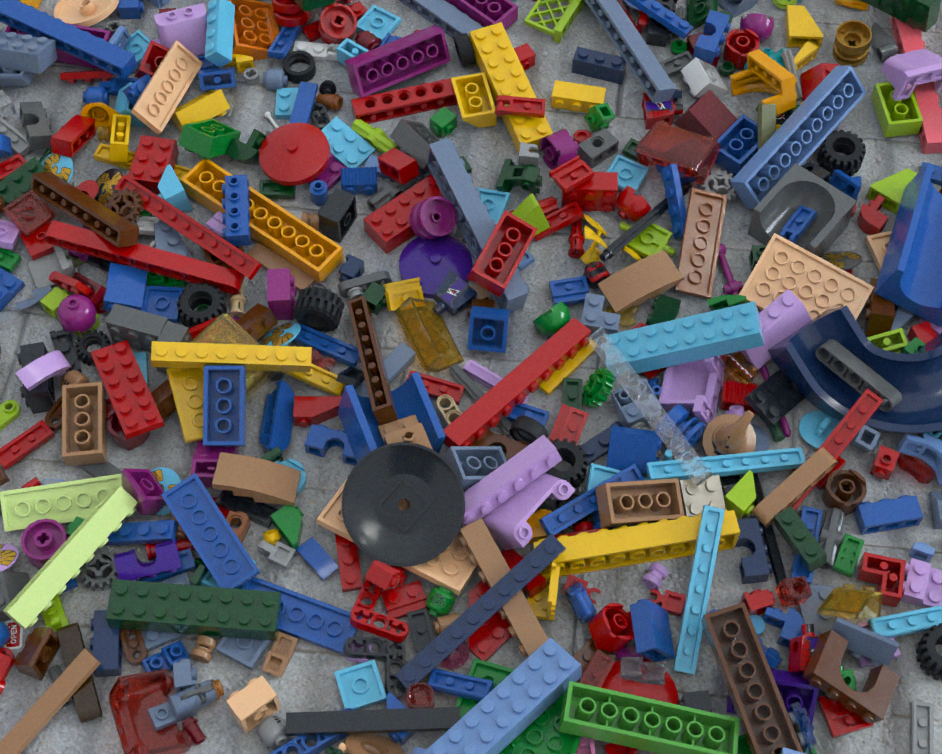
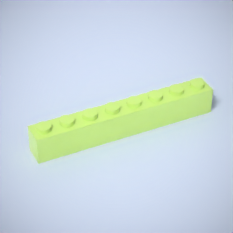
M115 486L6 606L3 612L21 628L26 629L33 626L38 620V614L42 610L46 611L53 603L51 600L56 594L60 595L67 587L65 584L81 572L79 568L84 563L87 564L93 559L95 550L98 547L102 548L109 539L107 537L111 532L115 533L122 526L121 521L134 513L138 502L121 486Z

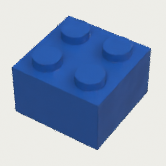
M472 306L467 349L505 353L510 310Z

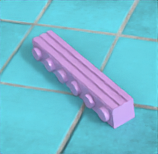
M471 359L463 367V371L471 379L488 389L493 388L503 379L497 373L489 371L488 368L482 367L478 362ZM530 394L526 396L524 404H527L530 400Z

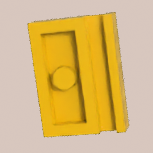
M420 277L383 284L386 291L385 297L388 311L425 304L422 287L419 282Z

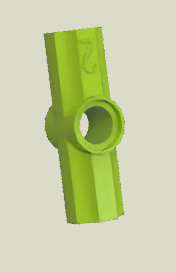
M356 119L353 122L351 129L384 154L392 148L400 150L381 128L376 127L374 129L361 119Z

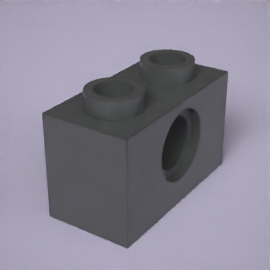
M604 128L601 131L595 132L587 140L579 143L577 156L579 155L580 159L584 160L592 169L618 152L619 141Z

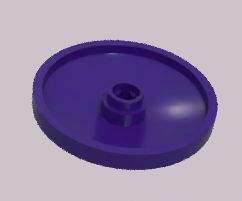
M444 235L432 240L417 237L407 244L399 259L401 279L407 280L420 277L419 282L422 287L423 297L433 299L436 290L450 270L468 283L467 277L472 269V257L468 248L460 240L450 235Z

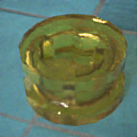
M100 125L97 131L98 141L104 140L109 142L111 136L110 127L106 126L104 128L103 125Z

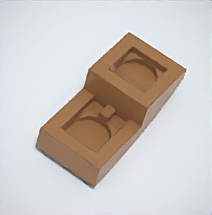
M278 632L277 641L274 642L271 651L269 650L261 670L281 678L294 654L299 639Z

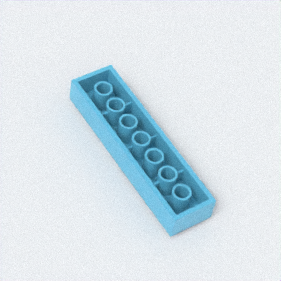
M755 301L604 336L607 367L614 374V379L764 346L760 315Z

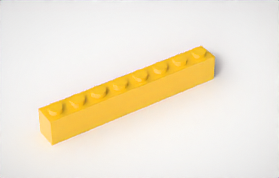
M152 341L151 366L204 369V366H245L247 370L310 373L312 347Z

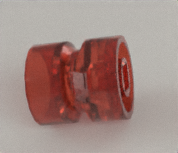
M424 682L412 684L407 691V707L435 708L432 687Z

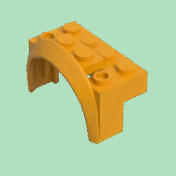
M760 49L747 53L748 69L730 75L731 93L734 96L750 92L775 94V96L762 100L761 104H776V117L797 107L795 75Z

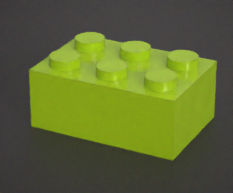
M876 83L871 94V100L884 138L918 134L923 118L914 93L912 92L909 98L894 101L892 94L895 89L891 83Z

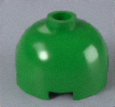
M561 301L533 321L534 326L541 334L552 336L570 321V311Z

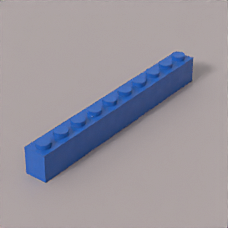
M0 0V22L33 37H46L47 39L55 40L56 48L124 80L137 67L135 55L131 51L119 48L116 44L106 42L100 37H95L87 31H82L74 25H69L61 19L54 18L46 12H41L32 6L21 3L19 0Z

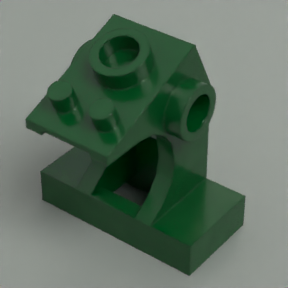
M505 159L495 187L498 191L510 193L513 187L521 186L523 190L530 191L531 194L533 193L536 196V193H540L538 187H542L540 168H537L535 165H515L512 159Z

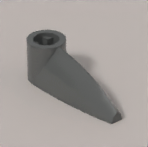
M874 23L871 29L872 43L879 60L883 62L891 56L899 54V50L893 39L877 23Z

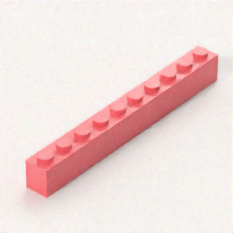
M893 16L891 17L890 22L899 54L925 49V42L921 38V30ZM935 81L916 85L913 90L923 118V123L918 133L923 154L942 153V108L939 107V95L935 91Z

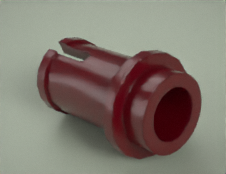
M192 716L182 722V729L187 731L194 745L197 746L204 742L207 737L197 724L198 720Z

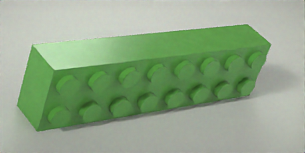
M569 681L564 691L559 732L658 754H737L740 718Z

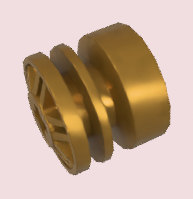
M856 20L845 21L838 26L832 55L839 64L854 67L866 61L872 39L870 27Z

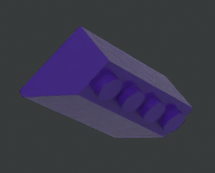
M771 669L787 712H796L803 724L812 725L819 688L811 686L809 681L802 677L804 673H789L785 670ZM728 693L726 712L736 714Z

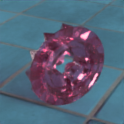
M464 642L458 647L456 651L459 653H454L451 659L450 656L447 657L441 665L450 669L463 666L469 658V646L467 643Z

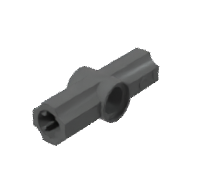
M413 178L403 185L395 180H387L381 186L380 191L367 200V205L372 212L376 211L417 184V179Z
M839 508L827 509L824 525L819 534L818 543L824 549L827 556V563L819 567L822 569H832L836 550H838L841 542V528L845 513Z

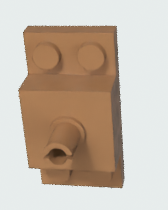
M416 415L378 426V431L384 445L409 442L432 449L422 422H418Z

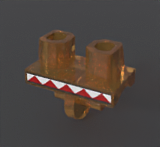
M741 352L734 355L731 353L726 355V368L724 372L727 376L725 381L733 380L742 384L752 383L758 374V368L752 364L745 368L742 364L746 362V358Z

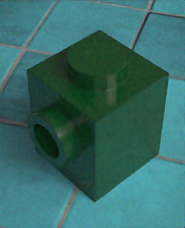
M373 281L362 296H365L371 312L378 315L383 307H387L386 291L383 284Z

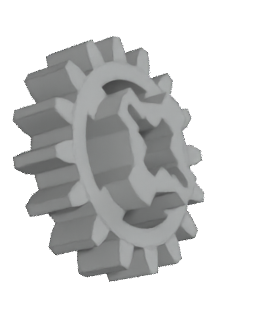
M717 169V173L711 170L709 175L705 174L704 179L701 180L700 190L726 195L727 204H730V200L735 201L738 194L730 183L733 179V173L728 175L726 174L727 170L720 173V170Z

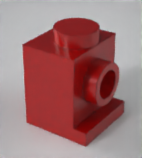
M757 589L752 591L750 595L748 592H743L741 603H745L749 616L761 615L765 613L767 607L772 608L774 606L775 597L772 591L768 589L763 591Z

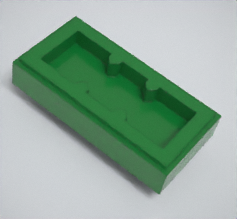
M845 533L832 571L852 578L864 540Z

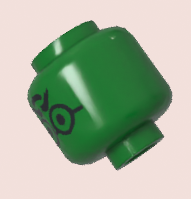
M440 585L438 588H432L425 602V605L430 608L429 613L436 617L448 615L456 601V598L453 596L454 593Z

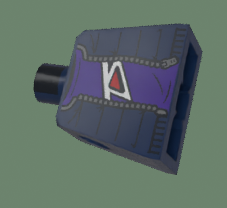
M450 270L434 294V300L437 304L432 310L439 317L445 311L455 316L472 303V299H477L478 292Z

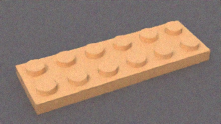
M176 40L132 108L131 113L157 135L162 133L203 62Z

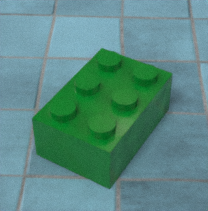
M214 119L202 120L183 125L178 145L184 147L188 152L199 154V157L203 159H210L224 154L227 155L226 153L234 138L239 140L241 132Z

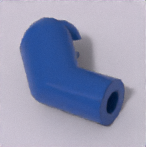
M658 378L648 381L655 395L661 393V383L658 382Z

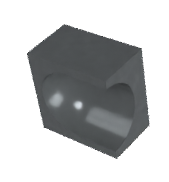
M795 163L754 208L747 234L760 243L768 245L773 234L779 235L784 225L801 205L817 211V217L799 240L796 241V245L820 257L848 227L857 201Z

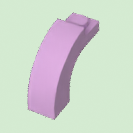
M56 350L34 360L17 371L16 374L25 387L31 391L53 376L59 375L61 378L66 373V370L72 366L61 351Z

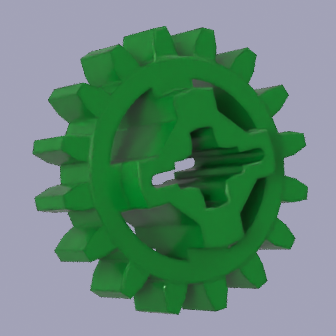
M600 367L599 370L596 369L594 374L589 376V380L586 381L587 384L583 388L584 393L582 394V397H584L582 402L585 405L596 409L597 406H601L602 402L607 400V396L611 394L610 391L614 387L612 383L615 379L613 378L614 374L612 371L605 367Z

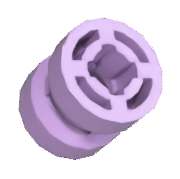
M652 562L648 568L649 572L644 574L641 581L647 588L659 591L662 586V580L667 578L669 571L663 565Z

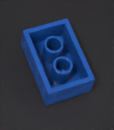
M742 114L711 146L709 159L736 176L758 152V123Z

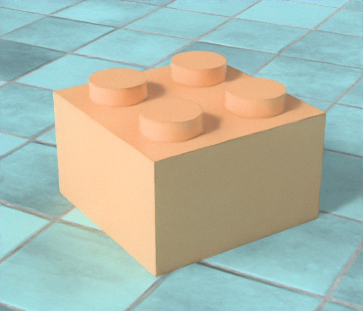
M263 676L250 680L244 689L233 692L226 701L232 716L245 734L257 727L263 718L273 715L281 709L277 694Z

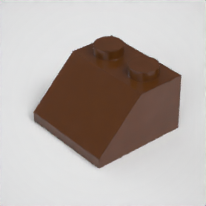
M50 627L34 628L33 632L27 636L22 652H19L15 658L14 666L20 673L40 681L43 680L60 648L59 639L54 630Z

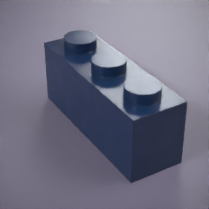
M577 46L573 57L572 73L621 85L626 71V62L623 57Z
M107 610L94 611V618H91L93 638H90V650L93 651V656L101 664L93 673L96 677L122 676V642L120 638L122 629L108 626L105 619Z

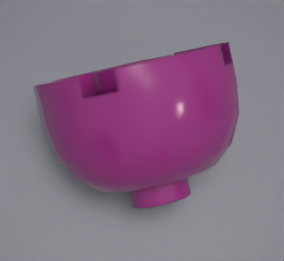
M747 14L746 18L743 19V16L741 17L740 30L745 28L754 31L759 37V43L772 35L774 20L771 17L770 20L767 19L764 14Z
M69 295L59 304L57 310L58 320L63 329L68 332H85L96 322V308L90 299L83 295Z

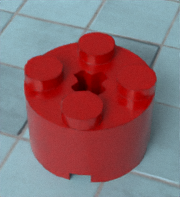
M745 28L744 30L734 29L730 31L726 37L723 59L732 62L738 70H744V65L747 62V53L759 49L758 35L754 31Z
M609 603L588 622V628L597 649L617 652L634 638L631 612L627 613L622 609L623 605Z

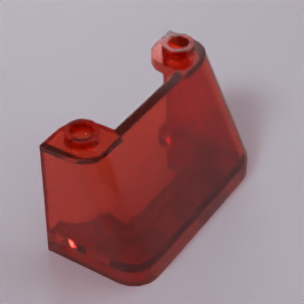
M660 120V122L654 123L637 144L633 153L638 162L647 167L649 163L653 166L656 163L665 167L670 164H677L678 171L683 172L686 177H689V175L695 177V183L704 185L721 147L717 142L718 140L713 136L709 135L706 137L671 126L669 123Z
M167 669L120 676L109 693V703L124 754H182L191 748L192 739L190 734H187L185 730L179 731L177 723L155 731L148 715V709L168 702V695L174 686L172 676H169Z

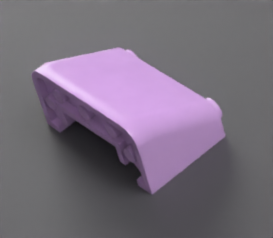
M544 473L482 519L493 539L504 550L524 548L533 535L532 528L526 520L546 498L548 501H553L555 498L557 500H566L574 493L575 489L566 480Z

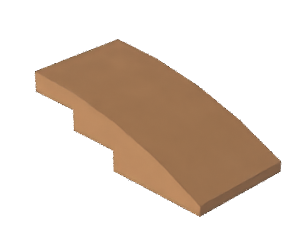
M663 250L614 273L598 283V286L616 314H620L632 305L636 307L650 297L653 300L684 280L666 251Z
M220 452L212 487L213 489L231 490L234 496L254 497V502L294 506L301 471L260 458Z

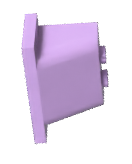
M204 3L154 15L159 38L152 41L170 49L177 40L196 57L205 55L207 12Z
M927 49L912 50L907 53L891 56L884 62L881 71L895 89L892 94L894 101L909 98L916 85L936 81L934 86L937 90H942V57Z
M721 356L667 367L663 373L664 380L661 393L659 394V402L663 410L670 411L676 405L681 404L690 411V417H697L699 422H704L707 426L716 417L725 377L726 365Z

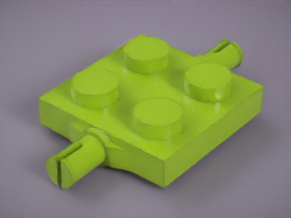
M621 222L619 229L626 232L632 226ZM654 223L626 245L644 258L663 250L672 257L676 253V249L667 245L673 233Z

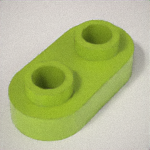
M7 400L0 405V431L20 416L21 408L17 401Z

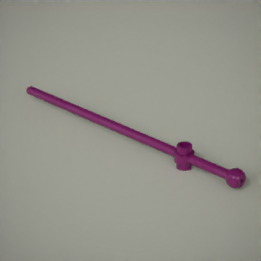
M720 243L718 259L728 283L723 285L724 294L739 295L743 288L742 281L736 282L725 257L726 247ZM765 364L760 368L764 381L770 377ZM783 416L779 423L784 436L790 437L791 430L786 417Z

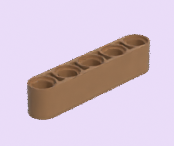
M824 447L820 448L765 497L751 513L765 527H768L774 522L775 515L792 506L832 470L838 461Z

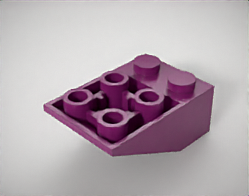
M203 440L198 441L192 459L190 476L196 473L204 487L213 488L212 481L220 452L237 454L238 447L203 446Z

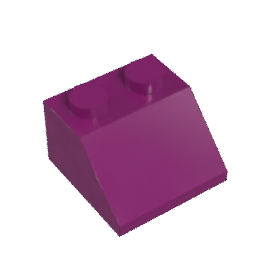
M124 468L122 471V486L138 502L136 504L138 512L142 515H156L166 504L161 496L165 492L149 469Z

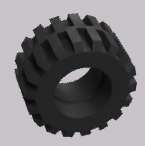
M832 131V134L830 133L821 143L817 157L818 165L831 173L830 176H832L833 170L839 169L851 177L859 171L866 153L865 143H862L863 140L858 138L857 134H851V131Z
M205 282L203 285L196 283L195 286L189 285V289H184L182 291L183 294H179L177 309L183 326L185 325V327L190 329L222 314L226 319L227 309L224 297L220 289H216L215 285L211 284L209 286ZM201 304L210 306L205 311H194Z
M306 287L299 292L293 315L298 323L317 331H334L340 323L344 302L341 297H338L336 293L330 290Z
M564 438L563 441L555 439V442L552 444L556 447L562 461L570 463L572 468L568 471H558L552 467L545 473L566 480L573 488H578L586 476V453L582 451L580 445H575V441L567 442L568 439Z
M939 623L938 626L933 625L928 629L916 648V653L918 654L916 659L917 662H921L920 668L922 670L926 669L927 672L925 674L928 676L932 674L935 680L942 678V657L938 654L935 645L942 644V623Z

